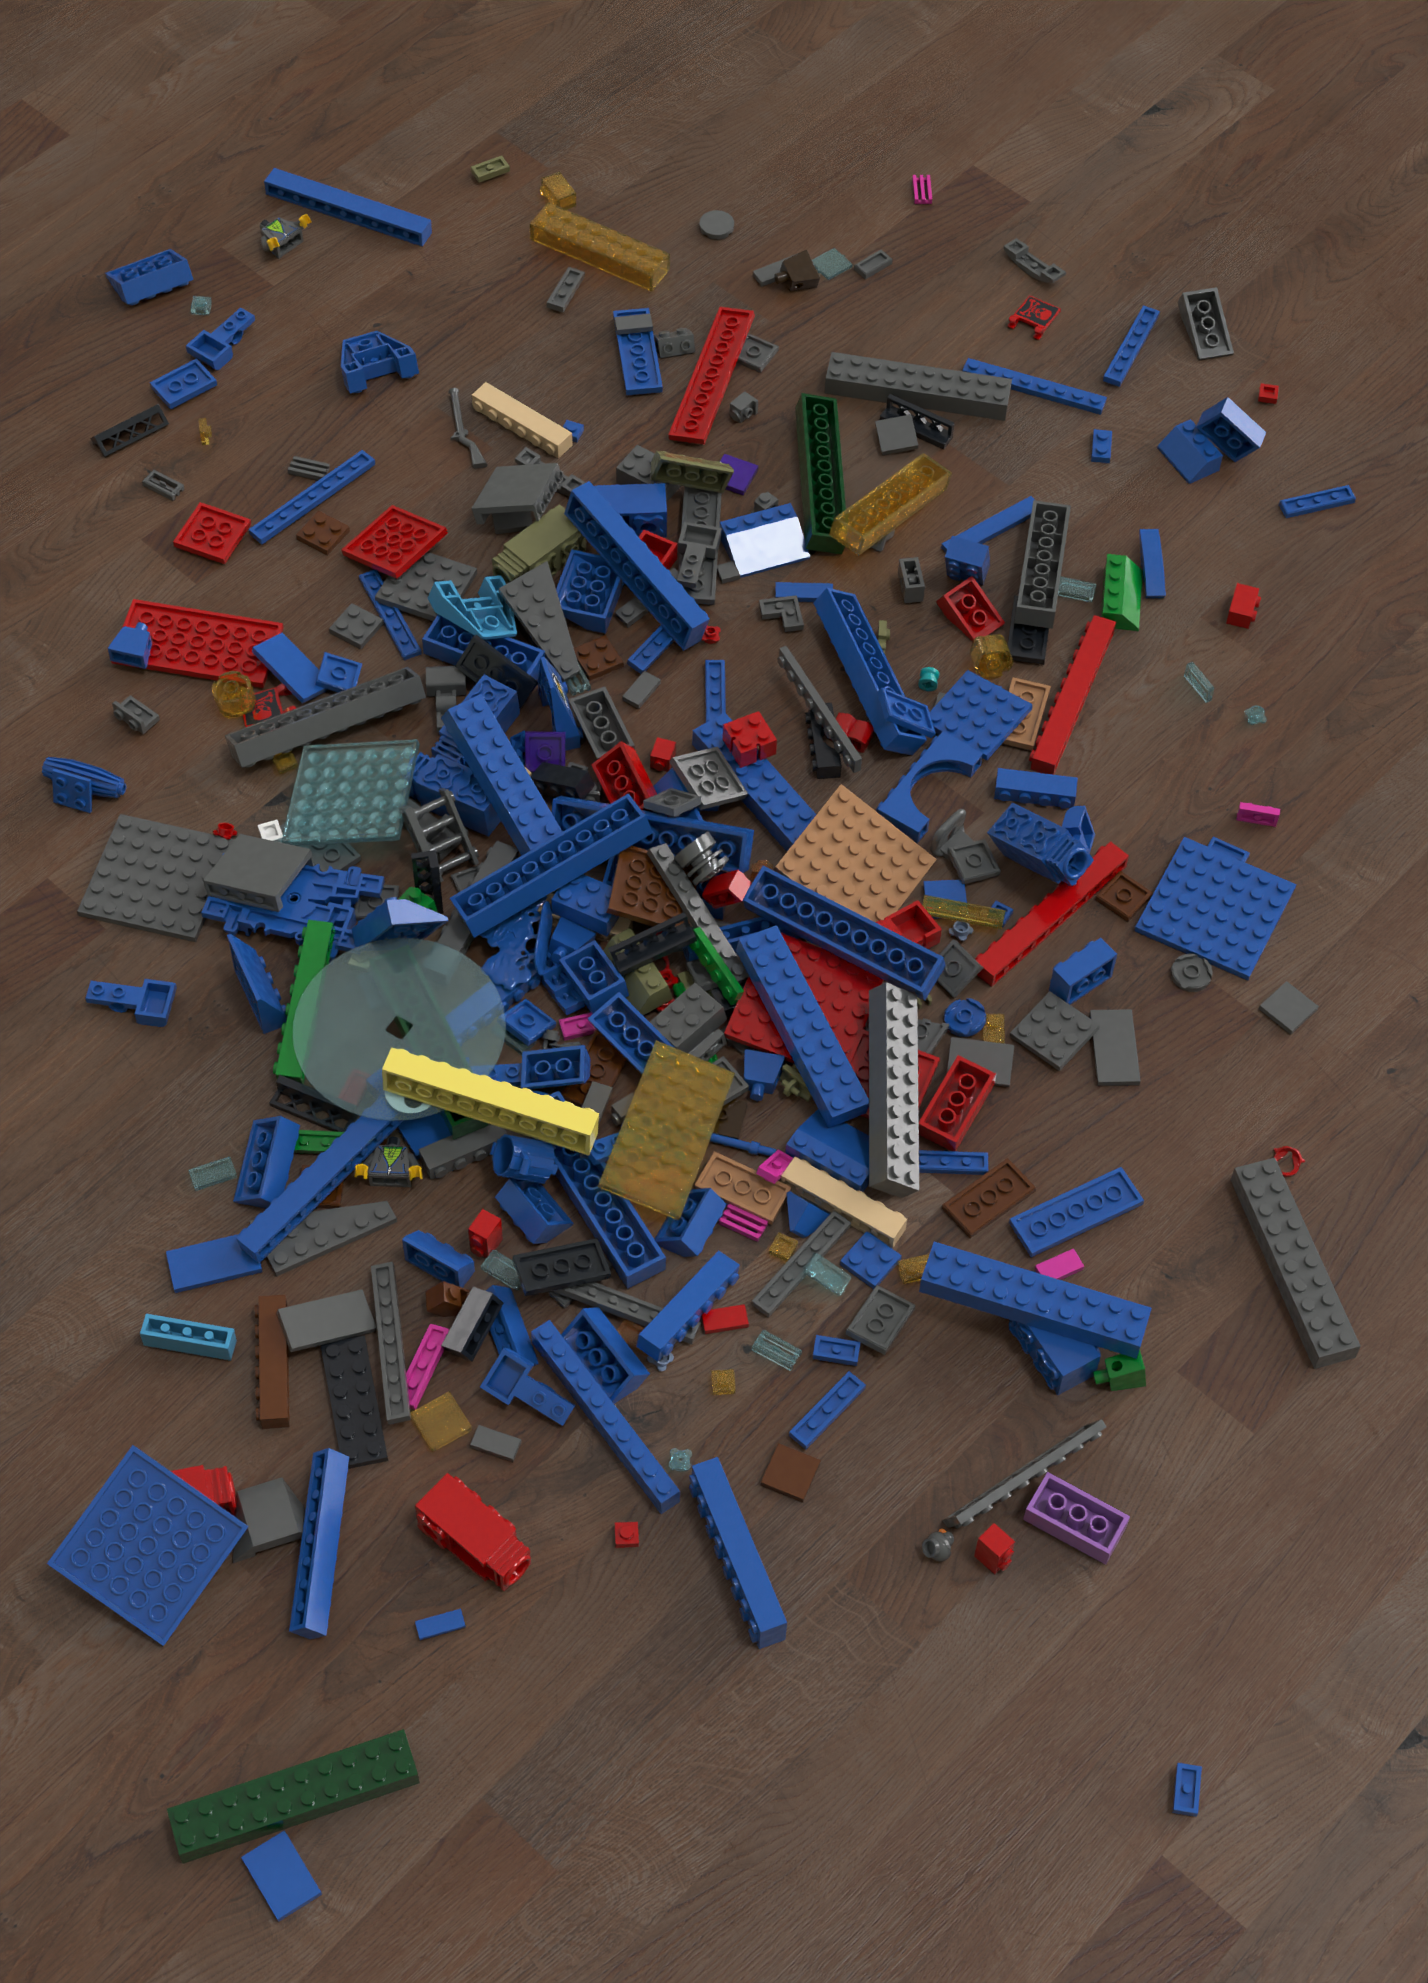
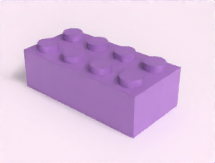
M1047 1472L1027 1506L1023 1520L1106 1565L1128 1525L1130 1516Z

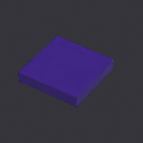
M724 454L720 462L729 464L734 469L726 490L744 495L758 471V465Z
M525 731V767L530 772H534L542 762L565 766V732Z

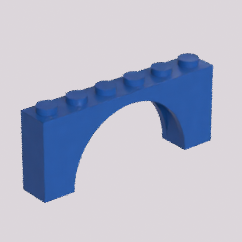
M942 731L938 737L935 736L930 747L923 750L917 763L914 762L911 765L908 774L900 778L898 786L890 790L887 799L884 802H880L876 812L918 844L928 831L930 819L924 816L914 805L910 794L913 786L921 778L936 772H956L971 778L982 764L983 753Z

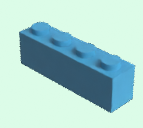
M152 1314L145 1315L140 1331L144 1346L230 1361L237 1342L233 1328Z

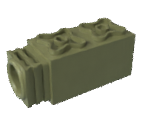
M559 504L555 508L550 509L539 521L535 520L533 524L503 545L504 550L502 553L492 558L493 576L501 575L505 583L508 584L548 561L551 574L554 576L557 571L566 565L571 549L582 552L586 551V538L564 514L565 508Z

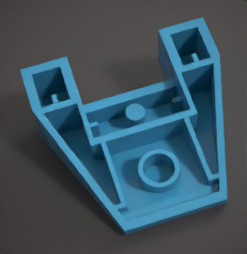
M501 575L484 578L478 591L480 598L461 599L451 580L434 582L428 600L435 613L474 636L478 635L483 640L517 635L514 613L499 593V588L506 585Z

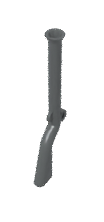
M451 388L448 393L451 395L457 429L451 440L460 442L470 448L474 469L485 468L487 463L476 443L465 437L468 435V430L464 429L458 397L459 389Z

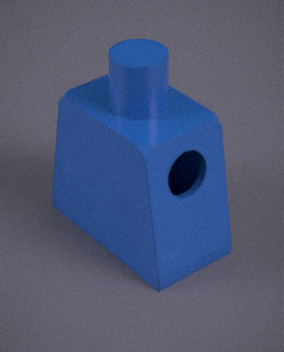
M138 622L135 628L123 627L108 647L110 660L146 669L152 647L147 625Z
M561 917L550 940L548 952L552 954L551 959L553 962L560 964L559 959L594 941L596 933Z
M745 1049L744 1081L749 1085L751 1099L761 1101L764 1093H774L782 1074L785 1056Z

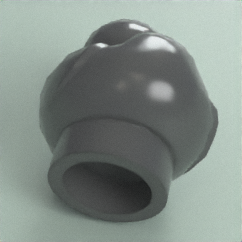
M945 1529L931 1533L922 1544L924 1555L935 1561L942 1562L947 1560L951 1555L950 1550L954 1542V1535Z

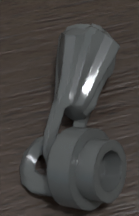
M546 1029V1033L543 1034V1049H547L548 1040L553 1041V1043H549L552 1048L582 1045L580 1042L557 1044L560 1040V1036H558L559 1031Z

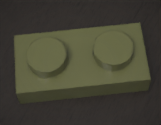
M503 156L471 166V173L478 182L510 172V166Z

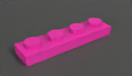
M430 1324L408 1368L406 1376L410 1409L416 1410L445 1348L441 1345L450 1330L448 1328Z

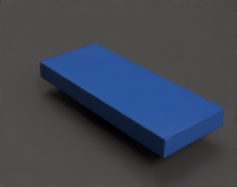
M461 1609L415 1621L420 1640L466 1628Z

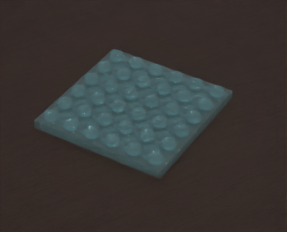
M418 739L304 746L281 842L297 846L400 840L404 820L399 808L408 803L420 746Z

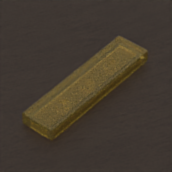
M924 895L922 904L927 912L934 917L1002 929L1005 910L928 895Z

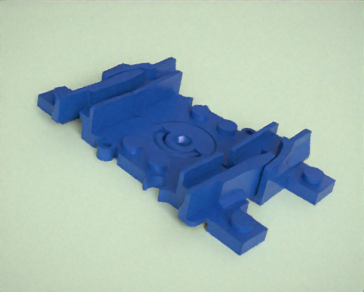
M320 864L314 867L305 865L281 896L283 908L280 912L208 896L201 914L204 918L225 922L224 931L228 932V935L232 934L236 937L238 930L246 932V936H250L252 930L256 933L257 928L264 927L265 936L275 934L287 938L295 937V942L298 945H303L302 931L303 927H307L308 920L331 922L335 928V936L329 965H333L338 950L361 954V952H356L351 930L356 924L354 905L358 902L360 895L380 898L385 880L383 876L361 873V868L355 866L349 867L348 872L333 869L331 866H329L327 871L322 872L320 871ZM292 898H298L297 901L294 902L290 900Z

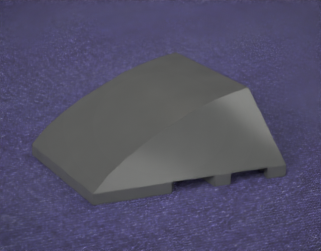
M282 1477L237 1491L236 1518L249 1527L234 1547L233 1563L254 1557L256 1552L297 1539L302 1540L306 1509Z

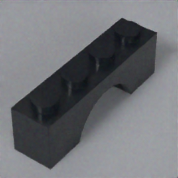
M825 703L834 716L832 703ZM808 709V712H805V724H809L807 738L812 742V744H809L810 756H814L812 771H816L817 779L841 778L842 764L840 753L823 741L822 738L825 735L824 728L821 724L817 723L813 711Z

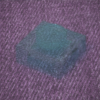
M193 296L191 314L209 315L212 305L211 297Z

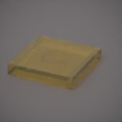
M450 1391L411 1412L413 1422L432 1452L472 1431L471 1424Z

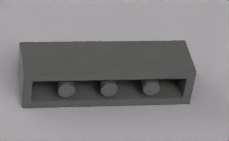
M489 1125L454 1140L452 1136H448L420 1148V1161L430 1180L442 1178L453 1170H460L466 1167L467 1164L485 1159L488 1155H491L493 1142H497V1139H500L504 1134H508L504 1128Z

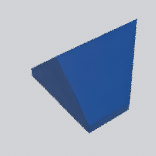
M787 1192L790 1232L805 1238L815 1232L830 1214L793 1192Z

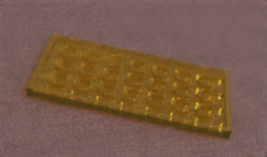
M656 1040L598 1187L679 1220L735 1073Z

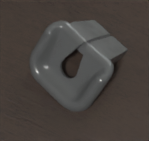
M958 809L934 834L930 850L935 856H943L951 861L947 853L948 848L974 842L964 833L965 809ZM953 829V831H952V833H951V835H950V837H949V840H948V835H949V833L951 832V830Z

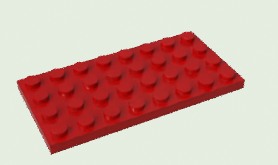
M136 599L132 600L123 627L135 628L138 622L147 625L152 647L146 669L264 688L270 670L252 653V648L282 633L284 629L283 623ZM111 661L112 664H119V665L131 666V665H127V664H122V663H118V662Z

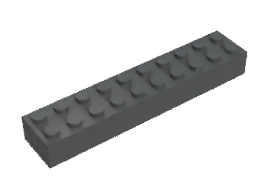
M831 352L824 394L887 403V397L891 394L923 409L1005 421L1012 379Z
M407 666L225 735L232 758L241 767L247 768L255 765V762L260 760H270L276 754L288 753L294 747L307 746L315 739H325L336 731L343 732L352 725H362L368 719L383 717L389 711H399L405 705L417 704L421 702V699L426 698L420 676Z
M886 982L869 990V1187L903 1198L919 1191L917 995Z
M1275 1157L1236 1167L1230 1181L1313 1368L1317 1369L1356 1358L1361 1347Z

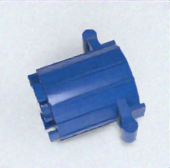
M504 1134L500 1139H497V1142H493L490 1154L493 1155V1170L497 1176L545 1184L550 1175H555L558 1169V1164H554V1149H556V1146L544 1141Z

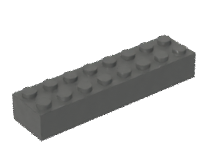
M1033 500L1014 623L1053 629L1071 505Z

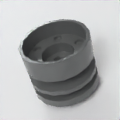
M709 832L701 835L674 857L681 868L688 867L689 865L693 867L687 874L688 878L696 873L699 875L692 881L695 886L710 880L730 860L727 856L720 860L717 859L724 851L722 849L714 853L711 851L717 842Z

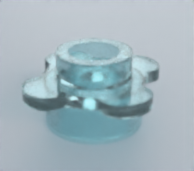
M1255 705L1245 710L1249 724L1254 725L1267 721V717L1264 716L1265 710L1261 706Z
M671 1449L669 1468L677 1471L690 1470L691 1450Z

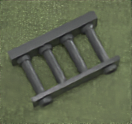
M440 788L438 789L441 795L440 798L417 809L405 805L400 807L399 810L417 852L436 850V853L461 842L465 853L439 865L440 882H443L441 875H443L444 871L467 860L470 864L478 865L479 861L477 858L479 854L476 848L472 847L455 807L454 802L456 800L453 793L448 789ZM440 806H446L449 816L424 828L420 826L418 822L419 816ZM453 823L456 835L433 846L428 845L426 841L427 835Z

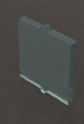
M835 248L812 260L818 273H821L828 280L853 267V264L845 258V255H842Z

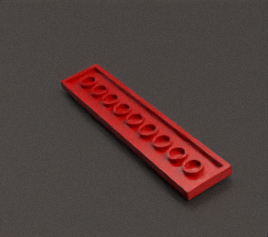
M719 307L668 434L669 440L705 445L755 317L754 311Z

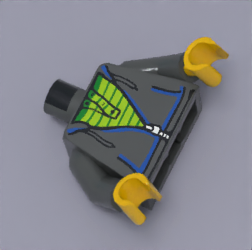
M308 214L302 215L299 221L296 222L287 221L281 217L271 223L263 220L260 223L263 250L265 252L271 251L279 259L303 242L302 229H305L307 224L312 223Z
M394 1136L387 1139V1145H379L375 1152L371 1153L362 1164L355 1166L354 1177L363 1175L364 1179H367L368 1176L370 1186L411 1187L412 1178L420 1177V1179H423L422 1168L415 1156L408 1153L406 1146H400V1139Z

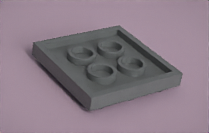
M718 746L676 756L670 761L671 766L688 792L701 796V804L698 805L700 810L745 799L748 795V792Z
M1049 991L1010 1032V1037L1058 1071H1061L1099 1030V1024Z

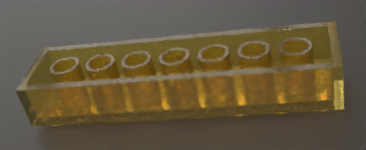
M548 202L530 223L531 240L647 290L653 291L670 270L669 253Z
M922 453L835 517L829 535L858 556L946 491L952 472Z

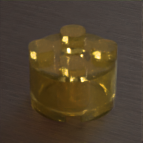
M1003 635L978 636L974 639V643L970 648V657L977 675H981L984 679H996L1003 676L1002 673L1011 669L1013 658Z
M229 671L221 674L219 680L212 685V694L219 711L224 717H238L253 711L256 696L248 676H244L238 671Z

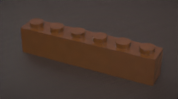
M286 1295L259 1296V1305H255V1318H259V1325H255V1338L259 1339V1345L255 1346V1357L259 1359V1366H255L256 1380H259V1386L255 1388L256 1400H260V1407H256V1421L261 1422L262 1429L290 1427L289 1350L277 1315L278 1309L288 1307Z

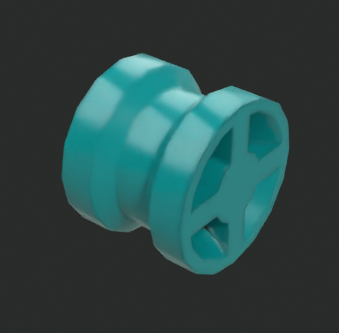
M933 667L921 669L918 683L919 688L924 691L936 690L939 671Z

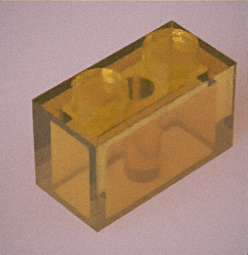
M560 171L541 178L540 192L543 197L547 198L549 205L557 213L576 207V192Z

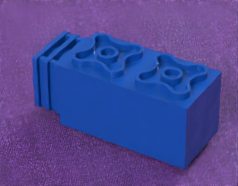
M665 483L594 486L610 502L613 509L622 516L623 520L635 531L638 537L643 530L661 537H667Z
M483 675L462 703L482 694L505 733L520 714L517 691ZM444 725L439 731V742H436L435 747L431 748L432 757L435 758L437 755H441L469 767Z
M420 752L402 774L406 796H411L415 800L418 799L421 806L440 798L441 795L438 789L445 788L451 791L456 801L454 804L463 826L489 837L501 821L472 770L467 766L441 755L430 758L429 755H424ZM445 805L431 811L442 817L445 814L449 816Z
M1013 802L987 832L1005 857L1057 884L1060 881H1064L1073 886L1094 861L1082 842L1072 837L1067 829Z
M1010 1320L1009 1329L1011 1333L1018 1339L1023 1351L1026 1354H1030L1035 1368L1043 1375L1048 1387L1051 1390L1054 1389L1057 1395L1093 1377V1371H1097L1101 1352L1097 1346Z

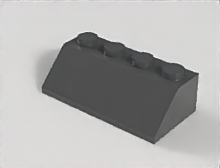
M606 687L568 699L597 760L621 741L635 749V745Z

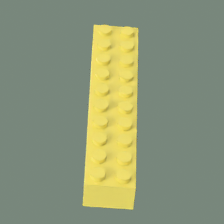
M391 1047L382 1068L383 1090L588 1156L598 1134L599 1113L590 1108L577 1107L571 1102L555 1100L549 1095L533 1093L530 1089H521L505 1081L499 1082L486 1075L471 1073L464 1068L458 1069L445 1062L430 1060L423 1055L417 1056L404 1049Z

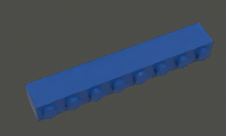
M330 1448L313 1453L289 1632L310 1640L327 1635L348 1473L349 1456Z

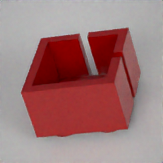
M643 530L639 538L646 543L649 550L658 557L663 566L670 570L677 560V543Z
M759 711L723 724V741L729 751L732 752L740 768L757 761V746H759V760L776 755L777 739Z
M919 900L884 918L889 917L903 934V937L927 949L940 943L942 929Z

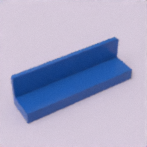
M492 1285L486 1291L493 1293L504 1303L490 1328L499 1355L503 1348L506 1347L520 1354L536 1366L538 1360L511 1288Z

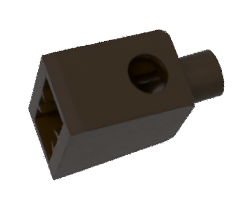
M804 250L784 260L780 273L774 274L776 284L786 283L790 291L817 288L820 276L808 251Z

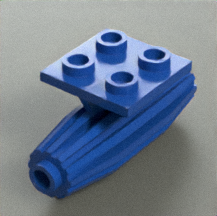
M48 757L42 766V775L53 781V802L84 812H92V795L119 798L126 791V783H124L123 778L100 767L80 761Z

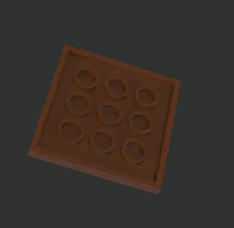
M631 845L618 854L606 913L653 927L683 913L682 908L648 856V850ZM689 865L682 869L687 875L693 867ZM696 873L695 875L689 877L690 882L692 883V881L699 875ZM682 921V922L676 924L675 927L678 926V925H680V924H682V923H684V922Z

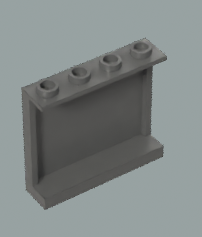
M558 463L496 467L471 508L476 523L484 524L490 513L533 511L536 521H539L560 483L563 481V472L560 470Z
M239 834L203 882L207 896L280 912L283 908L281 900L283 893L305 865L314 867L315 864L311 849Z

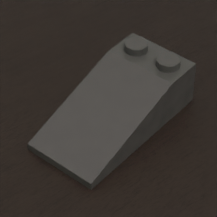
M1217 287L1183 292L1178 300V306L1198 360L1233 355L1234 352Z

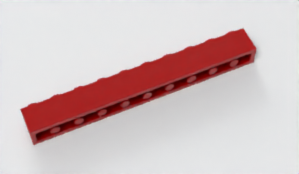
M1094 615L1092 621L1087 622L1084 631L1086 635L1081 636L1078 645L1080 649H1076L1072 660L1074 663H1070L1066 672L1068 677H1064L1060 686L1062 691L1057 692L1054 703H1056L1055 707L1051 706L1048 713L1049 721L1045 720L1041 731L1043 735H1039L1036 740L1035 746L1037 749L1032 750L1029 761L1032 762L1030 770L1054 775L1114 635L1115 621Z
M1111 841L1105 847L1101 846L1097 850L1096 855L1092 857L1094 861L1077 880L1076 885L1071 886L1064 881L1060 882L1053 893H1048L1038 906L1034 905L1030 909L1027 916L1019 918L1011 930L1007 929L1001 939L997 942H992L984 954L980 953L975 958L984 967L977 976L991 987L994 986L1105 887L1120 871H1123L1127 866L1129 855Z

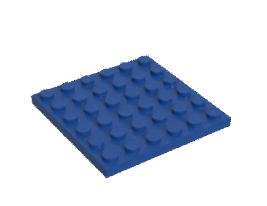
M1184 837L1134 931L1183 953L1196 954L1202 959L1205 958L1209 964L1249 980L1297 884Z
M132 1445L47 1564L164 1646L249 1526L139 1448Z

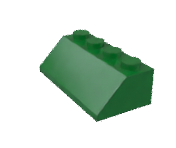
M1107 554L1104 568L1101 617L1115 621V629L1139 631L1143 570L1127 556Z

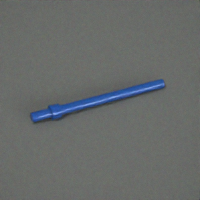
M655 1119L662 1130H666L669 1124L677 1130L672 1123ZM690 1127L679 1132L682 1135L747 1150L750 1154L754 1155L759 1153L771 1156L777 1151V1149L762 1146L759 1142L751 1141L750 1143Z

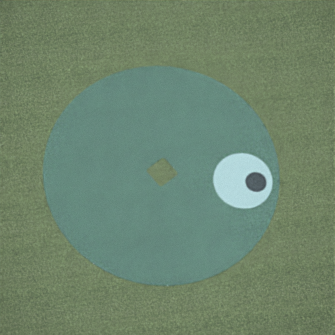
M394 938L379 940L356 947L331 961L312 979L301 996L295 1012L293 1044L298 1063L308 1081L320 1094L335 1105L363 1117L389 1121L410 1120L430 1116L444 1111V1109L383 1090L382 1068L391 1047L404 1049L417 1056L423 1055L436 1062H445L458 1069L464 1068L477 1075L489 1076L503 1048L506 1020L501 997L495 985L482 968L470 958L457 950L436 942L413 938ZM396 1016L413 1024V1027L403 1039H399L385 1030Z

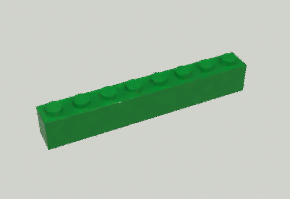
M308 920L307 927H303V946H299L298 949L299 965H295L294 968L295 984H291L290 996L292 998L291 1002L287 1003V1021L283 1023L281 1030L283 1040L279 1042L277 1048L279 1059L273 1066V1074L276 1075L277 1079L282 1075L304 1084L335 936V928L331 922Z

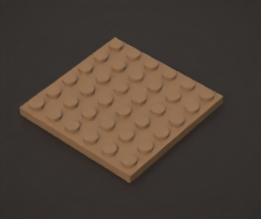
M841 784L775 866L773 871L877 922L884 920L885 917L899 910L937 859Z

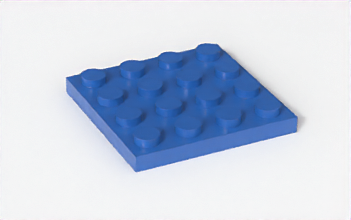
M967 670L929 713L935 733L940 735L944 731L981 751L983 759L988 760L1030 713L1032 704Z

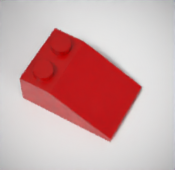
M973 576L936 601L944 615L975 644L1005 624Z

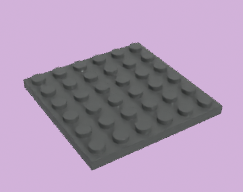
M120 814L77 910L78 916L196 942L206 919L201 914L208 898L203 880L235 839H225L214 834Z

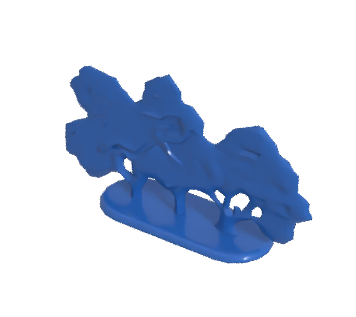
M547 896L480 934L481 937L488 939L487 942L491 947L498 946L500 948V951L487 959L481 968L484 975L488 976L494 984H503L505 989L512 990L517 984L526 983L532 976L527 965L533 959L537 974H544L553 922L552 908L549 901H546ZM542 905L541 914H540V913L538 912V908H539V906ZM533 912L535 916H529L528 914ZM540 920L538 933L535 934L532 923ZM531 938H537L534 953H529L526 950V942ZM522 957H528L524 959V963L516 965L517 960Z

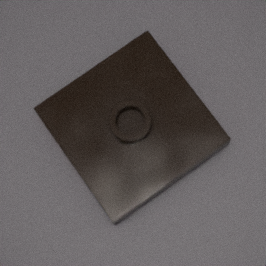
M733 1099L700 1119L697 1130L739 1140L748 1102Z

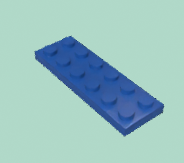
M649 308L613 311L614 324L615 317L650 314ZM616 331L626 395L663 392L653 331L617 335Z
M1119 1167L1010 1218L1009 1224L1030 1257H1033L1143 1205L1144 1199L1123 1168Z

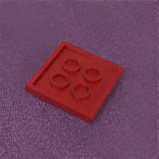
M200 502L174 539V547L225 564L251 526V519Z

